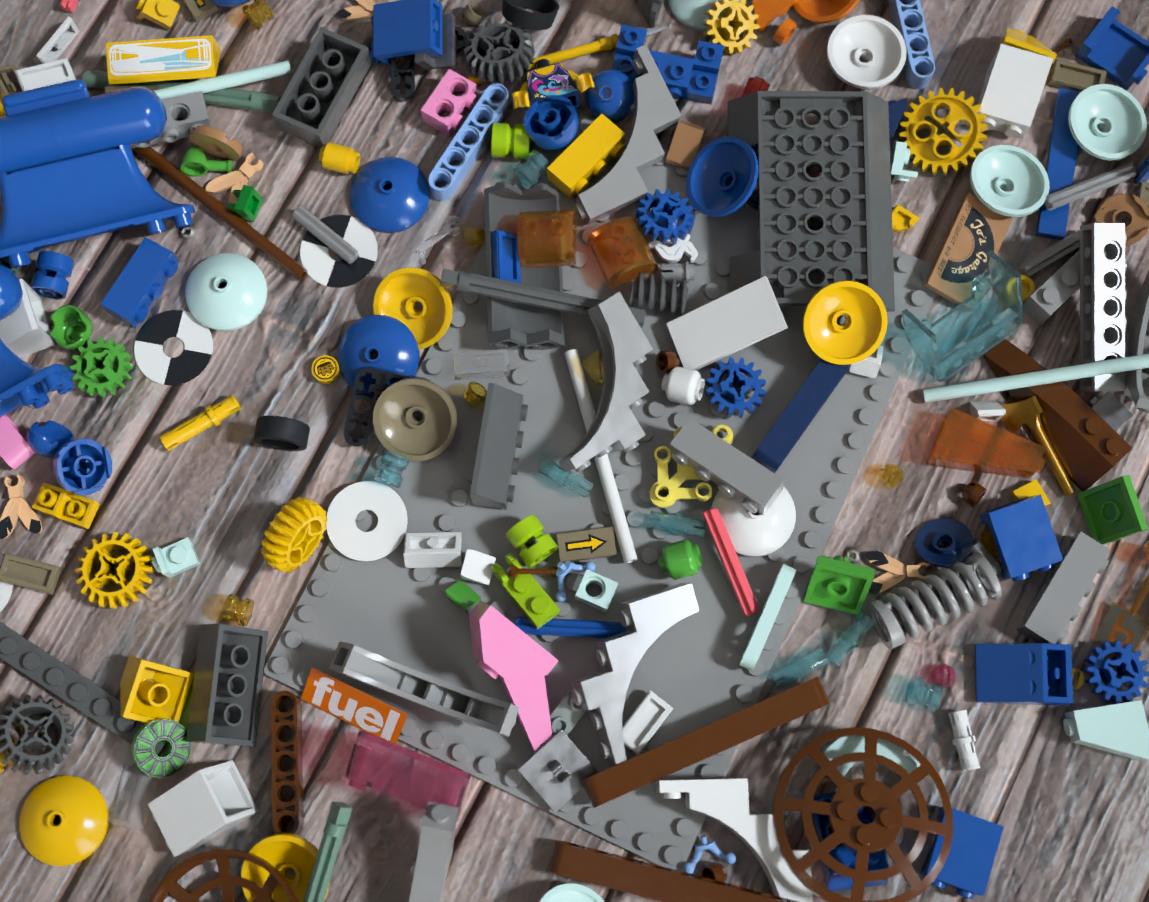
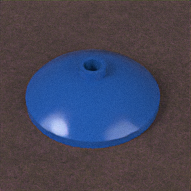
M722 137L708 143L699 151L690 165L686 180L689 201L697 211L710 217H722L735 212L748 200L757 183L759 172L757 156L751 146L736 137Z
M384 157L369 162L358 171L350 187V203L356 217L365 226L382 233H397L414 226L425 214L430 200L429 185L423 172L410 161L397 157ZM385 185H392L390 190L383 189Z
M371 315L353 323L341 338L337 355L340 372L352 388L357 372L365 366L415 376L420 358L418 343L411 330L401 321L386 315ZM372 350H377L378 357L372 360L370 353ZM367 372L365 376H360V380L364 381L363 391L357 389V392L373 397L374 392L368 393L370 383H376V379L372 378V373ZM391 378L387 383V387L401 379Z

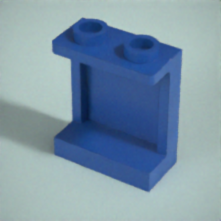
M399 0L373 5V15L371 18L373 41L371 48L375 58L387 64L391 63L392 57L425 52L432 57L443 56L442 4L437 0Z
M1111 6L1082 44L1075 57L1092 68L1107 71L1106 77L1127 91L1133 82L1139 85L1148 73L1144 68L1149 64V42L1115 20L1120 11Z
M1041 495L1028 496L979 513L982 524H989L1004 571L1000 572L1002 578H1011L1012 582L1020 581L1029 577L1028 572L1036 569L1038 572L1055 568L1054 563L1063 560Z
M941 806L937 818L940 819V823L945 824V812L943 806ZM952 808L953 837L950 852L944 867L931 885L941 889H945V885L957 888L955 894L972 900L974 895L984 897L1004 827ZM935 835L927 866L925 869H922L920 875L926 876L936 863L943 846L944 836Z

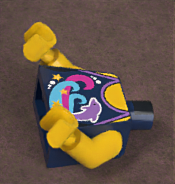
M540 59L535 63V69L527 72V81L522 84L520 90L512 93L514 109L517 107H530L536 101L539 104L546 101L545 97L549 95H561L568 98L576 110L582 109L579 91L582 93L589 87H595L591 73L587 72L577 75L573 71L567 70L562 63L550 65L549 60Z

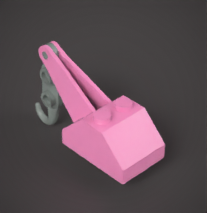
M479 601L469 613L473 655L479 659L476 665L494 679L499 676L511 704L520 708L517 717L531 749L535 753L560 729L568 735L587 710L580 709L579 705L577 706L574 703L570 689L552 712L549 713L544 675H548L559 660L491 605Z

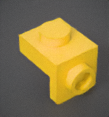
M138 0L135 7L139 11L136 19L141 21L143 18H146L169 30L180 5L172 0Z

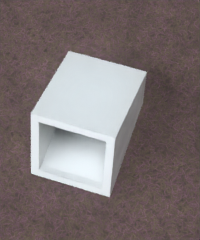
M1001 44L987 68L978 104L981 105L982 109L978 114H986V119L981 123L988 124V130L1003 132L1013 138H1023L1033 121L1053 58Z
M22 278L19 279L23 291L20 307L12 315L0 321V339L19 358L55 346L41 298Z
M233 760L198 770L148 804L153 818L166 840V845L174 857L196 849L259 812Z

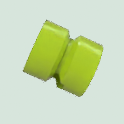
M493 123L492 157L507 158L509 154H512L515 159L530 158L531 138L528 136L524 124H516L513 128H510L508 123Z
M535 514L521 520L505 534L513 548L521 550L519 556L528 568L539 564L558 548L550 534L543 533L544 526ZM535 539L538 541L536 544L529 547L528 544L533 542Z

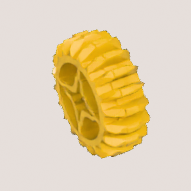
M298 497L295 500L291 499L287 506L283 505L281 511L275 514L273 521L269 522L270 526L264 532L266 536L261 542L263 545L261 553L267 564L278 571L291 573L295 569L298 570L302 563H307L308 558L314 555L315 549L319 547L320 540L324 538L323 532L327 528L325 524L328 519L326 511L318 503L305 497Z
M113 532L111 538L107 534H102L101 543L96 539H91L94 547L92 549L83 547V551L87 553L86 557L77 558V561L82 563L83 567L76 568L75 572L83 576L79 577L76 582L78 585H84L81 593L89 595L88 600L92 603L98 601V606L105 608L108 603L112 609H117L119 603L123 607H128V598L134 602L139 601L136 593L139 591L146 594L147 590L143 587L144 583H153V580L147 577V574L155 572L153 567L147 566L152 562V556L146 555L149 549L145 545L141 546V540L138 538L132 540V536L128 533H125L122 538L118 532ZM117 549L130 551L128 555H122L118 558L112 557L108 552ZM99 560H100V561H101V568H100V570L95 574L96 566H97V564H98V562H99ZM112 564L118 566L116 568V571L118 572L117 575L119 576V578L113 575L114 570ZM133 567H135L134 576L130 581L129 572ZM114 582L122 588L115 592H103L100 589L103 585L108 586Z

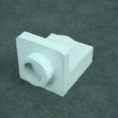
M893 140L890 153L891 174H894L893 179L909 181L910 177H917V171L903 169V165L908 164L910 157V148H907V143Z
M188 537L162 549L158 546L152 548L155 557L151 559L158 573L162 572L168 578L200 565L192 541Z

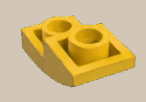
M43 482L32 508L89 530L100 504L94 500Z

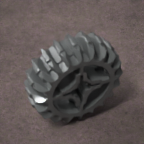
M496 20L495 24L489 25L486 23L484 28L477 27L476 33H470L469 40L465 41L464 59L467 68L474 78H479L482 83L489 80L491 85L496 81L503 85L504 81L510 80L513 83L514 77L522 78L523 72L529 71L530 65L533 64L535 48L532 37L525 28L514 24L510 25L507 20L504 23H498Z
M26 695L23 703L16 698L12 701V707L5 705L2 709L3 714H0V755L3 753L5 755L1 761L2 765H6L9 761L13 762L11 770L14 772L20 766H23L24 775H28L33 767L34 772L38 775L43 771V767L50 771L54 768V763L60 764L64 760L63 755H67L71 751L67 744H71L74 741V737L68 734L74 730V725L65 724L71 718L70 714L63 716L60 714L64 709L63 705H59L55 709L52 707L54 699L50 698L45 704L43 703L42 695H38L34 702L30 695ZM34 714L41 716L43 718L41 720L35 721L31 720L27 716L23 717L22 715ZM11 723L16 727L14 730L19 735V742L16 745L13 744L10 737ZM50 724L55 732V745L50 742L52 739L47 734V727ZM39 727H42L37 736L24 742L28 737V733H32ZM30 748L44 754L34 756L25 754L23 751Z

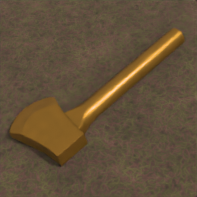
M1036 396L1020 401L1001 403L1006 409V414L1001 418L1003 424L1013 432H1016L1023 424H1026L1032 431L1064 496L1074 493L1075 490L1042 427L1040 413L1043 410Z

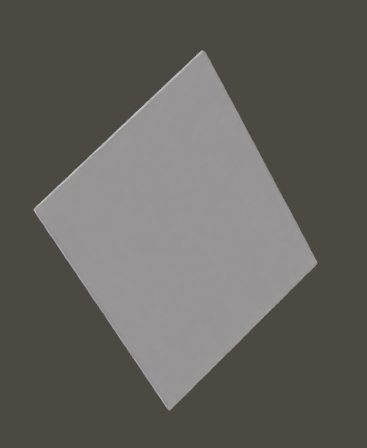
M576 110L579 127L573 141L559 150H545L534 145L530 158L527 159L514 187L526 190L532 188L535 184L544 183L559 192L564 293L604 300L620 291L628 306L646 310L644 325L641 329L653 350L645 354L647 360L635 366L648 388L649 393L641 397L643 402L640 405L631 409L646 435L638 440L639 445L627 453L623 450L607 453L638 560L624 564L594 457L589 460L591 465L579 472H576L575 469L564 472L559 464V461L574 450L587 433L564 353L571 349L578 350L596 414L602 396L604 377L602 350L591 318L564 312V347L544 350H531V346H519L517 350L500 348L488 344L487 296L459 291L452 304V320L447 332L437 343L430 346L415 375L429 379L431 382L439 385L452 399L457 411L458 421L453 440L442 453L423 461H410L399 458L380 443L361 482L374 481L382 483L393 489L400 496L406 507L408 517L406 533L462 532V566L406 568L403 555L405 535L393 552L373 561L351 559L340 553L330 540L264 667V673L303 693L311 668L314 667L408 714L398 738L399 740L659 866L682 871L706 818V815L685 808V792H681L682 798L664 799V793H656L654 781L593 808L585 787H583L555 813L517 770L534 754L518 717H516V723L509 736L466 724L440 712L424 708L401 697L380 691L328 669L339 641L353 644L437 679L511 704L499 676L494 679L476 665L479 659L473 655L469 614H466L449 600L445 591L458 581H462L481 597L480 601L491 605L514 625L517 617H526L505 592L501 582L493 572L489 586L461 579L460 574L467 549L495 557V563L499 564L506 574L509 565L506 562L505 556L508 553H512L522 567L526 569H548L551 566L559 568L560 557L558 548L545 560L528 568L519 556L521 550L514 549L505 536L518 522L535 514L544 526L543 533L550 534L557 546V534L613 527L617 556L572 562L585 565L591 561L596 566L593 571L594 573L618 582L617 590L607 613L575 600L576 592L572 588L578 575L584 576L586 571H570L565 576L564 592L567 598L563 602L557 601L555 597L559 591L557 576L550 577L548 574H531L560 608V614L554 617L556 619L620 622L619 611L621 609L619 603L680 583H692L699 612L679 620L652 643L636 666L627 688L622 713V727L650 690L673 707V710L639 755L756 704L805 593L817 556H821L935 297V292L923 286L932 264L893 248L895 311L887 312V330L880 346H883V354L877 377L871 378L851 373L849 368L775 472L777 476L784 480V487L794 502L796 511L795 526L786 543L771 554L760 557H748L737 554L759 607L757 613L745 617L702 516L705 511L711 509L713 500L719 491L718 485L711 480L708 482L704 480H686L679 488H696L699 483L705 482L712 487V497L704 502L698 499L676 500L668 508L655 506L650 499V489L658 481V469L654 452L659 446H666L670 449V443L674 439V431L678 427H683L687 420L691 418L709 431H712L717 425L730 427L733 432V442L731 445L751 458L821 359L810 348L804 336L803 316L807 306H787L785 311H781L788 326L787 329L697 370L701 378L705 380L704 393L700 401L697 400L693 405L669 401L666 397V391L662 390L664 375H669V373L658 371L656 356L660 351H672L678 355L666 323L683 316L681 307L678 306L675 313H671L670 304H668L664 311H660L659 302H657L654 308L650 309L648 300L645 301L642 307H639L637 298L630 305L634 278L636 279L641 271L643 272L644 280H647L652 273L654 274L655 282H658L661 277L662 264H686V262L694 264V281L687 283V288L689 289L684 315L730 293L729 258L759 250L758 210L745 202L738 210L729 215L710 217L694 208L692 214L696 215L690 233V239L688 240L698 252V257L693 263H690L691 258L686 256L685 253H683L682 258L678 262H665L658 256L654 248H648L649 243L652 242V235L650 233L643 235L644 227L637 226L638 218H636V212L640 200L587 225L585 219L581 220L575 210L574 205L577 204L576 199L579 194L570 199L547 179V168L596 120V118ZM622 130L624 133H626L624 149L625 151L629 143L631 133ZM663 148L665 155L660 162L639 171L648 193L653 196L655 189H658L661 194H664L666 189H669L671 195L679 192L681 200L688 198L686 180L689 170L665 162L668 149ZM624 151L617 158L612 157L607 162V167L601 175H594L586 190L601 181L613 169ZM754 188L750 197L757 202L758 188ZM688 200L687 206H692V204ZM811 218L807 220V225L811 230L817 231L822 228V224L818 219ZM485 242L469 273L486 276ZM665 243L667 247H672L673 245H675ZM812 271L808 274L811 283L820 284L823 282V277L819 272ZM676 281V285L679 286L682 281ZM840 315L837 318V324L845 322L844 315ZM730 357L733 358L734 363H738L741 357L744 358V365L746 366L754 362L752 370L761 369L762 373L759 379L766 380L765 386L761 388L766 391V394L760 398L762 401L760 407L753 405L754 411L751 415L744 410L742 418L738 417L737 412H733L731 418H728L727 410H723L720 414L717 413L719 405L710 406L709 403L713 396H706L705 394L706 389L710 388V386L706 385L707 378H713L710 375V370L712 368L718 370L717 365L719 361L727 365ZM681 360L678 367H683ZM727 373L718 380L717 384H720L721 381H726ZM733 381L731 387L735 388L739 394L740 388H737ZM488 383H495L522 394L524 404L528 405L526 421H521L520 431H524L522 448H517L515 458H520L518 474L512 475L511 485L515 486L513 502H508L507 510L473 505L470 495ZM754 391L745 395L744 402H747L753 396ZM420 411L413 412L417 419L423 418ZM720 431L717 433V436L725 438L727 434L724 431ZM666 452L658 454L660 459H665L668 456ZM672 457L668 463L669 480L677 473V462ZM702 488L698 493L706 496L709 491L706 488ZM662 489L658 494L661 497H666L669 492ZM371 510L361 511L356 517V526L363 532L374 530L378 524V517ZM756 512V513H752V514H753V515H759L760 513H759V512ZM535 539L533 542L528 544L529 547L533 546L538 541ZM688 539L692 544L698 545L703 565L699 566L697 574L673 580L668 572L663 573L661 571L658 557L663 556V547L665 545ZM782 564L796 569V572L753 671L740 666L739 662ZM593 583L586 587V593L591 597H597L602 593V588L598 584ZM527 634L559 660L549 674L544 675L549 713L552 712L566 692L574 688L572 680L603 670V666H600L597 662L595 650L597 649L596 641L605 638ZM587 710L567 736L595 769L601 772L617 764L608 762L601 756L598 748V742H600L598 730L593 728L590 720L592 710ZM624 745L627 760L638 756ZM737 745L659 780L723 779Z

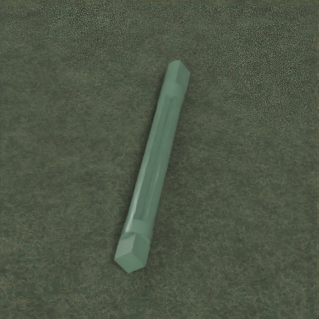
M87 69L83 73L82 80L87 87L105 89L109 84L108 72ZM167 80L111 85L160 86L163 89L188 82ZM232 88L203 94L205 104L274 112L281 99L279 95Z
M332 802L303 902H324L342 838L345 835L352 807L345 802Z

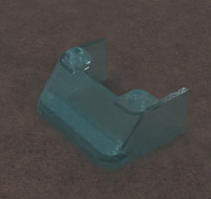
M992 250L986 253L988 270L983 274L977 275L972 281L971 297L931 324L926 318L917 319L907 309L902 311L906 339L930 375L938 382L948 380L1013 334L1023 321L1021 274Z

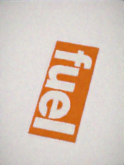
M314 667L311 668L301 697L302 700L396 746L408 714Z

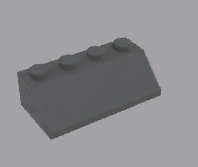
M488 383L470 495L473 505L507 510L508 502H513L515 486L511 485L512 475L518 474L520 458H515L516 449L522 448L524 431H520L521 421H526L528 405L524 404L522 394L495 383Z
M220 623L200 625L186 742L255 747L268 631Z

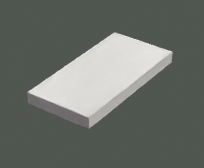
M766 276L666 323L683 368L699 370L788 328Z

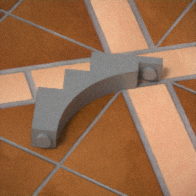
M646 44L636 48L633 56L634 59L632 60L637 74H642V76L636 78L633 83L634 120L626 150L613 169L601 181L578 195L576 199L577 204L574 205L581 220L585 219L587 225L645 198L648 190L639 171L663 159L665 152L656 134L678 124L682 117Z
M428 801L421 825L419 848L409 902H443L446 876L453 853L458 807Z

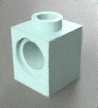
M586 569L584 576L578 575L572 590L576 592L575 600L607 613L617 590L618 582ZM598 584L602 588V593L597 597L589 596L586 593L588 585Z

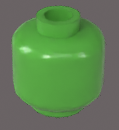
M688 539L665 545L663 547V556L658 557L661 571L663 573L668 572L673 580L693 576L698 573L699 566L703 565L698 545L692 544Z

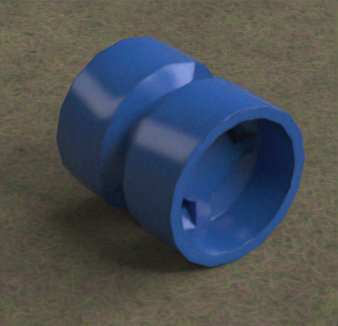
M40 251L35 266L39 272L33 274L30 287L40 296L59 300L65 299L69 286L66 278L71 277L75 261L61 253Z

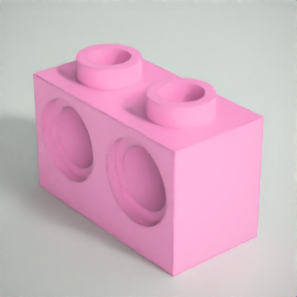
M448 69L421 109L423 122L450 137L454 130L457 131L462 126L464 115L468 109L472 110L478 101L476 83ZM455 92H463V93H464V94L461 95V96H454V95H453ZM443 112L450 113L447 117L439 116Z

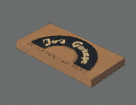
M970 192L964 194L923 286L967 312L973 310L1013 218L990 210Z

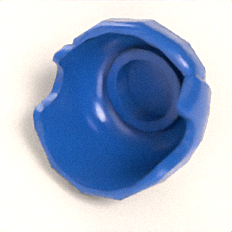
M51 420L47 421L43 426H38L39 423L35 422L26 434V440L31 449L38 455L47 458H53L56 451L64 443L75 438L71 430Z

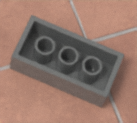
M321 27L272 113L277 129L319 148H322V146L326 147L372 64L369 48Z

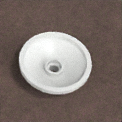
M858 15L844 20L834 29L827 45V59L835 75L846 84L860 89H875L889 84L900 74L906 60V44L901 33L890 22L877 16ZM859 59H865L867 63H863Z
M784 486L764 516L762 514L753 515L741 504L742 501L735 496L728 497L720 490L717 492L711 509L717 508L737 554L748 557L765 556L781 548L791 536L795 526L796 511L792 497Z

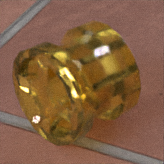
M254 0L253 4L242 7L246 18L257 30L262 27L266 20L271 21L275 18L272 10L264 0Z
M230 594L223 607L222 621L228 623L235 621L239 626L246 627L252 616L254 600L249 598L242 600L237 595Z

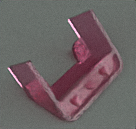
M359 730L355 739L345 777L350 779L348 785L365 791L366 786L425 810L428 801L458 807L457 822L460 819L476 779L475 776L362 730Z

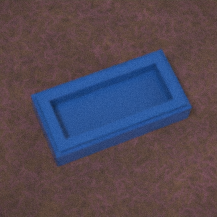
M496 229L491 232L493 278L521 283L519 234Z

